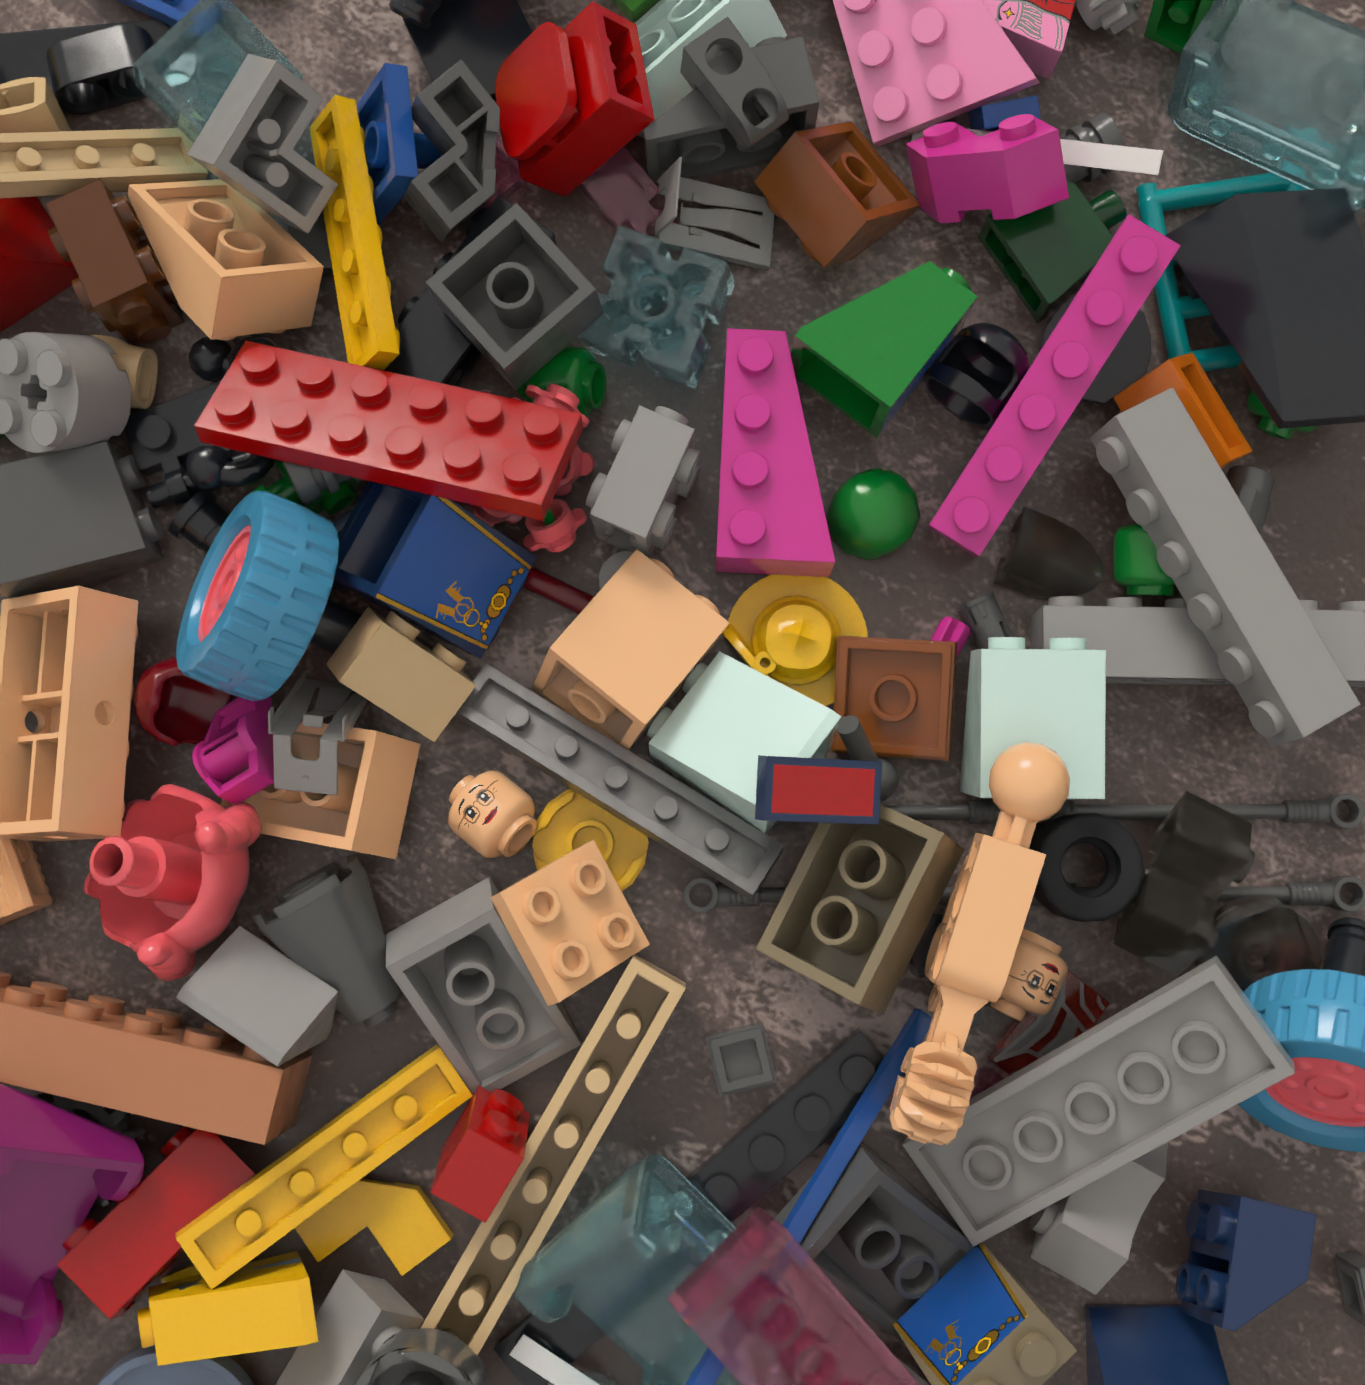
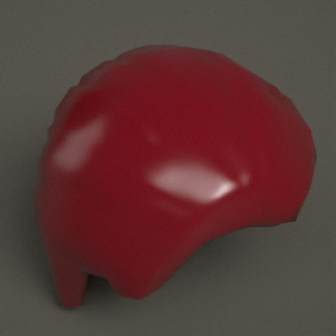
M170 657L167 660L154 664L143 672L136 687L133 702L136 717L143 729L158 741L177 747L182 743L198 744L204 741L215 712L232 702L233 695L185 676L178 668L176 657Z

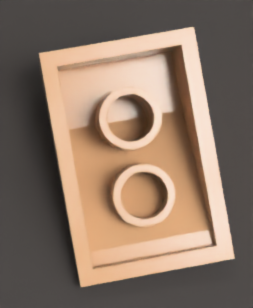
M221 179L129 184L128 197L180 308L211 340H232L237 336L267 332L277 334L289 329L312 326L324 266L266 211Z
M302 721L291 737L293 756L299 759L317 760L320 756V738L329 724L323 723V727L318 728L303 726ZM353 727L345 742L338 741L337 795L275 789L274 783L242 802L249 803L255 807L262 823L260 834L396 859L421 744L383 732ZM224 799L221 802L222 806L233 805Z

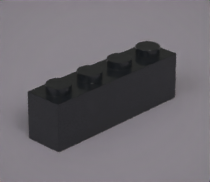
M498 195L488 209L484 207L478 211L469 222L465 240L455 253L448 252L439 260L432 276L509 210L513 204ZM531 218L557 246L555 234ZM427 288L420 298L418 296L413 297L403 307L398 317L399 326L397 327L400 334V354L383 371L459 387L483 354L439 307L430 289Z

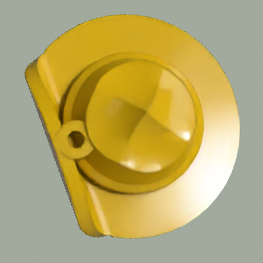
M769 575L751 585L733 606L730 617L727 620L729 625L723 632L725 638L747 666L826 707L834 703L837 636L868 637L863 614L853 597L843 587L827 577Z

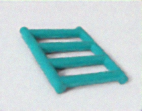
M1292 160L1281 164L1279 171L1160 190H1157L1156 183H1144L1137 186L1136 193L1141 222L1165 236L1167 229L1163 212L1220 204L1235 194L1307 190L1304 176L1302 175L1300 161ZM1172 259L1154 286L1168 359L1193 352L1204 372L1238 367L1242 359L1232 345L1190 350L1184 319L1212 314L1201 298L1192 300L1190 295L1180 297L1174 266L1178 264L1175 259Z

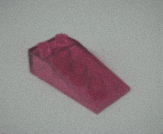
M759 1206L666 1299L741 1385H919L788 1230Z

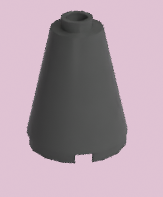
M352 854L347 856L349 868L339 871L335 862H332L276 894L275 897L280 905L275 907L269 914H267L263 905H260L250 916L256 927L283 955L339 991L335 1009L350 1024L363 1021L366 1027H372L390 1017L398 1009L394 1001L401 996L402 991L386 969V936L364 864L358 854Z

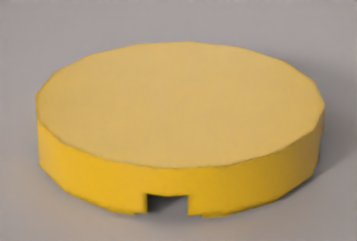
M572 789L564 791L551 800L536 821L537 826L533 834L532 847L535 865L538 870L593 839L621 891H624L635 882L645 866L649 846L648 836Z

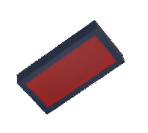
M758 755L755 819L763 821L879 825L882 762Z

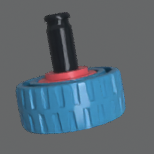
M254 491L246 495L236 505L217 533L191 589L177 639L176 660L180 671L185 676L222 692L250 701H261L273 695L285 683L301 660L309 644L335 653L362 614L328 600L339 555L338 532L333 523L302 505L267 491Z
M1344 917L1335 920L1328 927L1327 937L1329 941L1325 946L1322 969H1301L1276 973L1254 982L1243 991L1294 1061L1295 1073L1238 1105L1250 1116L1267 1127L1299 1141L1330 1149L1365 1152V921L1353 917Z

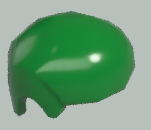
M873 468L852 475L837 489L830 502L826 517L831 537L845 553L865 560H876L901 548L908 539L912 538L921 515L917 493L902 475L891 469Z

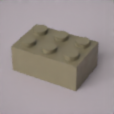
M880 804L879 825L819 823L756 950L848 1000L884 1015L965 849L943 832Z

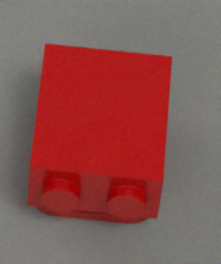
M593 1L564 29L552 22H545L537 27L505 59L496 77L495 96L497 105L500 107L499 121L506 154L518 160L520 178L563 197L572 192L655 120L636 24Z

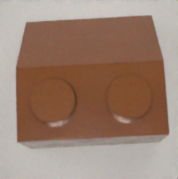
M852 121L794 132L754 181L766 196V203L770 210L789 224L801 239L800 242L804 252L811 259L820 263L823 268L854 259L911 216L921 206Z

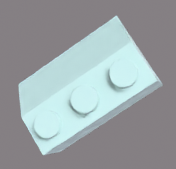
M660 0L634 23L637 26L655 120L693 91V88L680 73L683 47L727 16L750 48L771 37L785 38L787 36L769 0ZM642 130V131L638 134V136L644 138V133H643V130Z

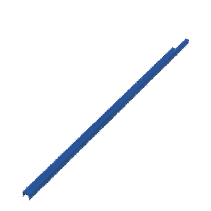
M915 1008L685 1385H714L895 1087L898 1075H902L903 1072H901L900 1068L910 1047L915 1048L921 1044L927 1034L932 1017L923 1010Z

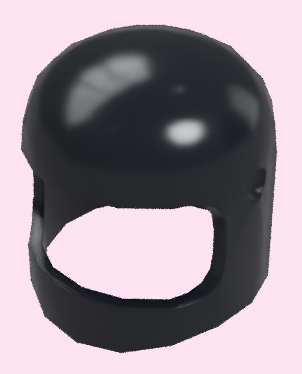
M986 322L971 324L963 328L954 337L927 373L924 380L934 398L954 415L972 425L982 428L991 427L1029 369L1027 352L1020 341L1006 329Z

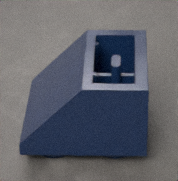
M1199 1189L1197 1201L1193 1200L1186 1216V1233L1191 1238L1188 1262H1184L1180 1266L1176 1280L1177 1298L1181 1300L1180 1312L1217 1327L1236 1331L1308 1281L1317 1214L1244 1196Z

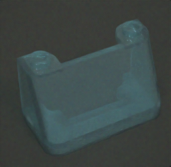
M1215 0L1182 49L1168 105V114L1172 122L1190 136L1309 190L1346 188L1358 208L1365 209V31L1294 2L1295 0Z
M653 1153L629 1166L524 1265L515 1298L528 1312L544 1323H554L568 1315L572 1303L575 1304L644 1368L642 1385H685L764 1255L666 1158ZM783 1274L780 1275L714 1385H796L799 1309L795 1293Z

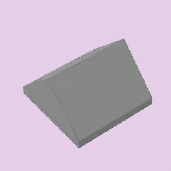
M239 926L183 985L176 998L278 1067L327 1039L332 1030L339 991Z

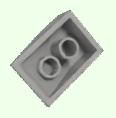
M490 877L386 934V969L472 1094H474L478 1085L490 1092L494 1089H502L582 1045L581 1039L562 1003L559 1002L548 1006L490 899V897L499 893Z

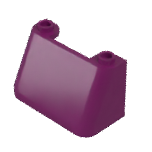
M1 1083L0 1364L36 1365L50 1338H54L58 1334L63 1321V1303L60 1299H57L52 1281L59 1269L56 1264L67 1254V1250L62 1246L63 1243L84 1223L98 1195L105 1200L120 1201L126 1197L131 1189L136 1188L142 1178L145 1163L144 1156L132 1137Z

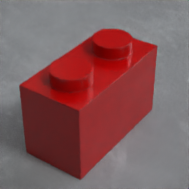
M478 1085L442 1147L430 1191L431 1194L484 1223L487 1222L524 1159L530 1113L524 1110V1105L520 1100L506 1091L494 1089L490 1092Z

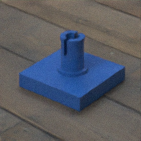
M384 63L356 104L360 126L365 133L364 151L368 174L373 180V203L377 224L379 225L404 196L410 182L418 176L417 168L426 169L441 157L440 153L423 133L414 132L407 66Z

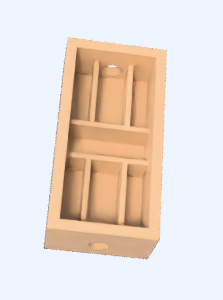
M73 586L2 600L0 615V838L53 842L104 839L111 836L121 837L122 818L125 812L126 761L129 755L130 708L134 693L132 681L135 643L138 637V600L83 586ZM29 711L33 712L38 720L37 729L33 733L25 725V717Z

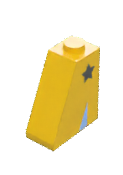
M297 1251L249 1262L212 1290L201 1274L148 1287L149 1307L137 1309L142 1349L155 1346L158 1366L303 1346L319 1342L310 1279Z

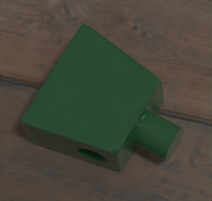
M1067 181L1068 199L1015 219L993 220L992 213L987 216L978 238L1036 323L1045 319L1084 283L1113 238L1108 230L1125 220L1127 216L1125 205L1113 190H1108L1088 202L1076 183Z

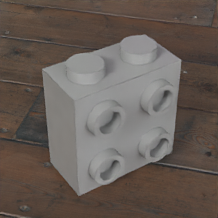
M639 405L632 422L626 419L622 420L610 448V452L616 454L608 475L601 472L597 474L586 499V506L591 507L589 518L592 520L597 539L624 551H635L638 549L648 558L651 557L655 547L662 550L666 548L677 522V518L674 517L677 505L674 504L678 495L685 498L689 497L701 468L697 465L701 452L695 450V429L687 426L689 421L686 417L663 406H657L655 411Z

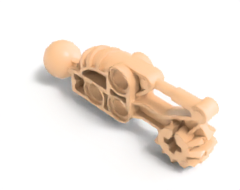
M1024 742L1010 746L994 762L990 770L989 789L993 802L1000 809L993 836L975 833L969 855L966 857L957 876L942 922L936 929L927 955L924 972L925 976L934 983L928 1001V1011L934 1014L925 1041L915 1048L910 1047L904 1057L900 1070L906 1074V1077L898 1075L889 1108L892 1129L906 1134L909 1139L924 1144L948 1145L956 1138L958 1129L963 1125L965 1112L970 1107L969 1100L975 1086L973 1082L978 1068L975 1058L963 1052L974 1014L985 1004L997 1002L1009 975L1046 854L1029 849L1037 822L1049 819L1061 810L1069 796L1070 776L1067 766L1056 751L1043 744Z

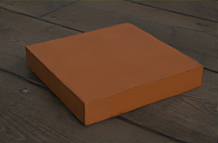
M837 636L834 712L842 716L841 718L853 715L859 719L877 756L949 761L952 751L958 642ZM836 732L831 752L849 754L840 735Z

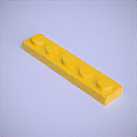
M335 94L309 129L315 166L338 183L323 209L347 360L351 364L384 370L400 354V334L394 324L390 301L391 282L385 272L381 249L382 231L380 226L377 225L373 203L374 185L371 176L368 174L364 151L365 133L360 126L356 100Z
M435 1045L176 1232V1240L212 1290L473 1095L441 1047Z

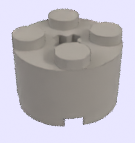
M25 332L11 339H1L0 434H5L17 447L32 453H55L108 441L111 436H119L126 427L130 415L131 386L126 370H118L110 354H116L115 351L105 341L88 335Z

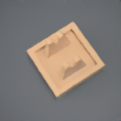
M594 839L490 897L548 1006L561 1002L650 945Z

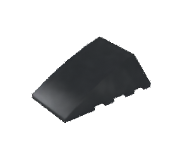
M1346 188L1235 194L1165 235L1181 245L1172 259H1175L1184 272L1181 280L1182 285L1192 300L1202 299L1214 317L1210 327L1222 344H1232L1242 359L1238 369L1278 429L1365 422V214Z

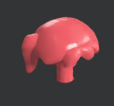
M173 784L161 786L152 795L150 801L144 799L129 801L125 806L122 818L121 837H106L95 846L89 860L90 872L83 886L85 894L100 900V916L104 933L110 939L131 948L137 954L139 961L161 980L174 981L187 976L194 969L196 951L214 941L224 932L232 920L241 899L245 895L250 876L248 847L259 838L262 830L260 817L255 807L249 803L241 802L235 803L232 806H222L202 794Z

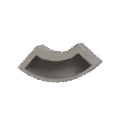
M1168 1142L1033 1214L1030 1218L1029 1227L1036 1232L1031 1258L1096 1295L1129 1259L1132 1240L1141 1216L1152 1196L1165 1180Z

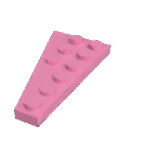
M833 0L872 142L878 147L1040 83L982 0Z

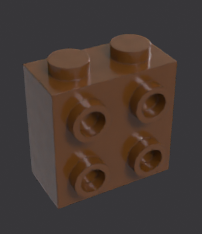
M98 179L45 204L55 224L54 227L48 229L50 239L62 259L66 263L72 261L79 276L71 281L77 297L88 313L97 312L102 323L110 333L118 330L135 346L139 343L157 342L168 336L171 328L185 322L176 304L177 300L137 214L125 195L116 198L105 184Z

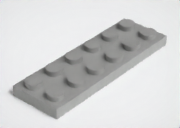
M1216 955L970 1098V1107L965 1112L963 1125L958 1129L956 1138L948 1145L924 1144L906 1137L902 1146L974 1247L1295 1073V1063Z

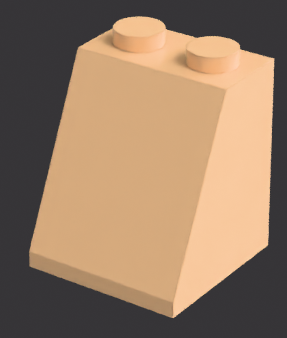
M636 549L549 648L531 690L630 751L683 685L693 669L715 645L729 625V622L720 615L718 608L709 599L701 595H694L675 580L673 573L664 563L654 558H648Z

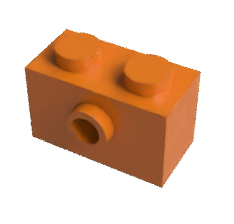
M1193 352L1168 359L1113 397L1120 408V413L1173 387L1222 470L1253 451Z

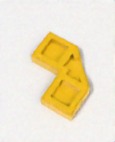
M363 1178L294 1228L316 1261L320 1262L368 1226L401 1276L449 1242L454 1236L421 1186L401 1182L388 1183Z

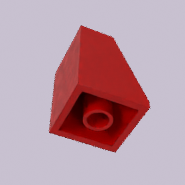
M37 196L0 198V333L72 285L71 281L79 277L72 261L66 263L53 245L48 229L54 227L55 224Z

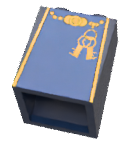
M369 481L338 535L339 555L334 581L389 612L391 610L395 611L416 627L445 643L481 659L487 647L498 635L500 624L516 594L524 587L528 572L537 557L450 499Z

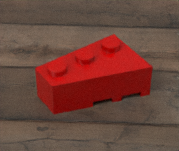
M184 1126L160 1150V1153L166 1159L148 1176L143 1173L137 1187L131 1189L122 1200L115 1201L118 1205L99 1224L92 1217L89 1218L63 1243L62 1246L67 1250L68 1254L56 1265L109 1319L122 1317L136 1303L134 1299L158 1275L162 1276L176 1261L175 1258L183 1251V1248L176 1240V1232L256 1175L216 1133L199 1129L194 1131L192 1128Z

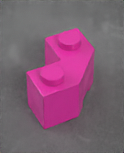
M1022 114L1007 118L999 124V130L980 137L955 122L939 123L925 129L922 138L906 143L917 200L921 205L919 208L938 223L961 222L965 217L964 211L991 209L993 220L1015 219L1069 198L1059 131L1057 128L1033 115Z

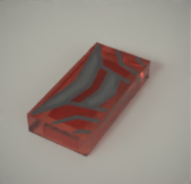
M1068 970L1051 1010L1045 1015H1034L1026 1012L1022 1022L1015 1020L987 1058L1008 1075H1012L1091 1029L1110 1002Z

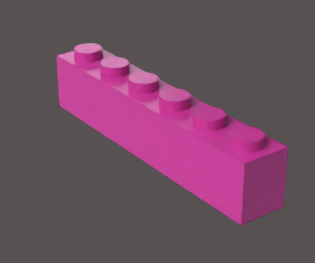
M1130 214L1127 215L927 528L973 557L981 555L1181 245Z

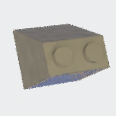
M983 1242L974 1246L893 1324L931 1385H1043L1078 1351L1060 1325Z

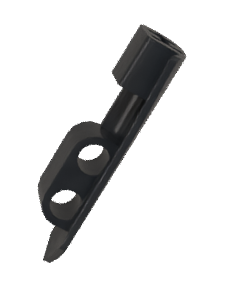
M157 19L0 33V84L20 78L44 77L47 79L62 110L71 114L83 115L192 86L209 56L204 49L185 38L170 25Z

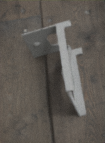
M679 157L657 180L659 184L658 194L665 195V206L663 213L656 219L654 236L658 237V241L651 249L663 251L665 248L767 270L771 263L774 213L768 207L766 197L680 177L682 157ZM678 199L690 202L694 201L703 205L733 208H688L683 207V203H681L680 225L671 223L677 217ZM740 210L762 212V215L748 213ZM695 227L732 233L758 245L759 249Z
M304 670L277 711L274 713L273 706L268 711V734H273L274 788L337 795L338 741L345 742L368 700L342 683L306 679V670ZM320 688L315 708L306 713L315 689ZM334 715L331 723H329L320 738L319 758L317 760H308L294 757L291 751V737L299 724L303 721V726L322 728L323 718Z

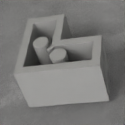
M248 54L187 155L278 221L305 233L310 232L338 186V183L293 150L324 98L278 61Z

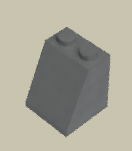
M104 441L0 464V595L14 598L73 586L91 588L164 559L158 542L164 539V531L155 511L151 507H145L139 488L145 486L144 476L139 471L135 458L131 454L125 455L113 445Z

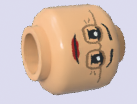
M486 771L476 777L468 775L457 783L450 794L449 802L452 804L448 816L450 828L482 857L496 858L501 855L505 857L515 855L528 843L535 832L537 822L534 819L535 804L533 799L499 771Z
M1023 928L1001 996L996 1003L990 1002L988 1006L1022 1022L1026 1012L1034 1015L1047 1014L1051 1010L1068 973L1067 963L1059 956L1062 947Z

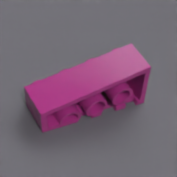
M727 328L715 572L830 577L836 562L786 331Z

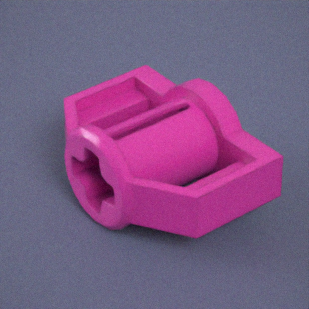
M238 697L215 712L204 741H201L193 748V763L200 777L218 797L233 805L241 803L274 783L273 734H268V711L272 707L271 697L261 701H250Z

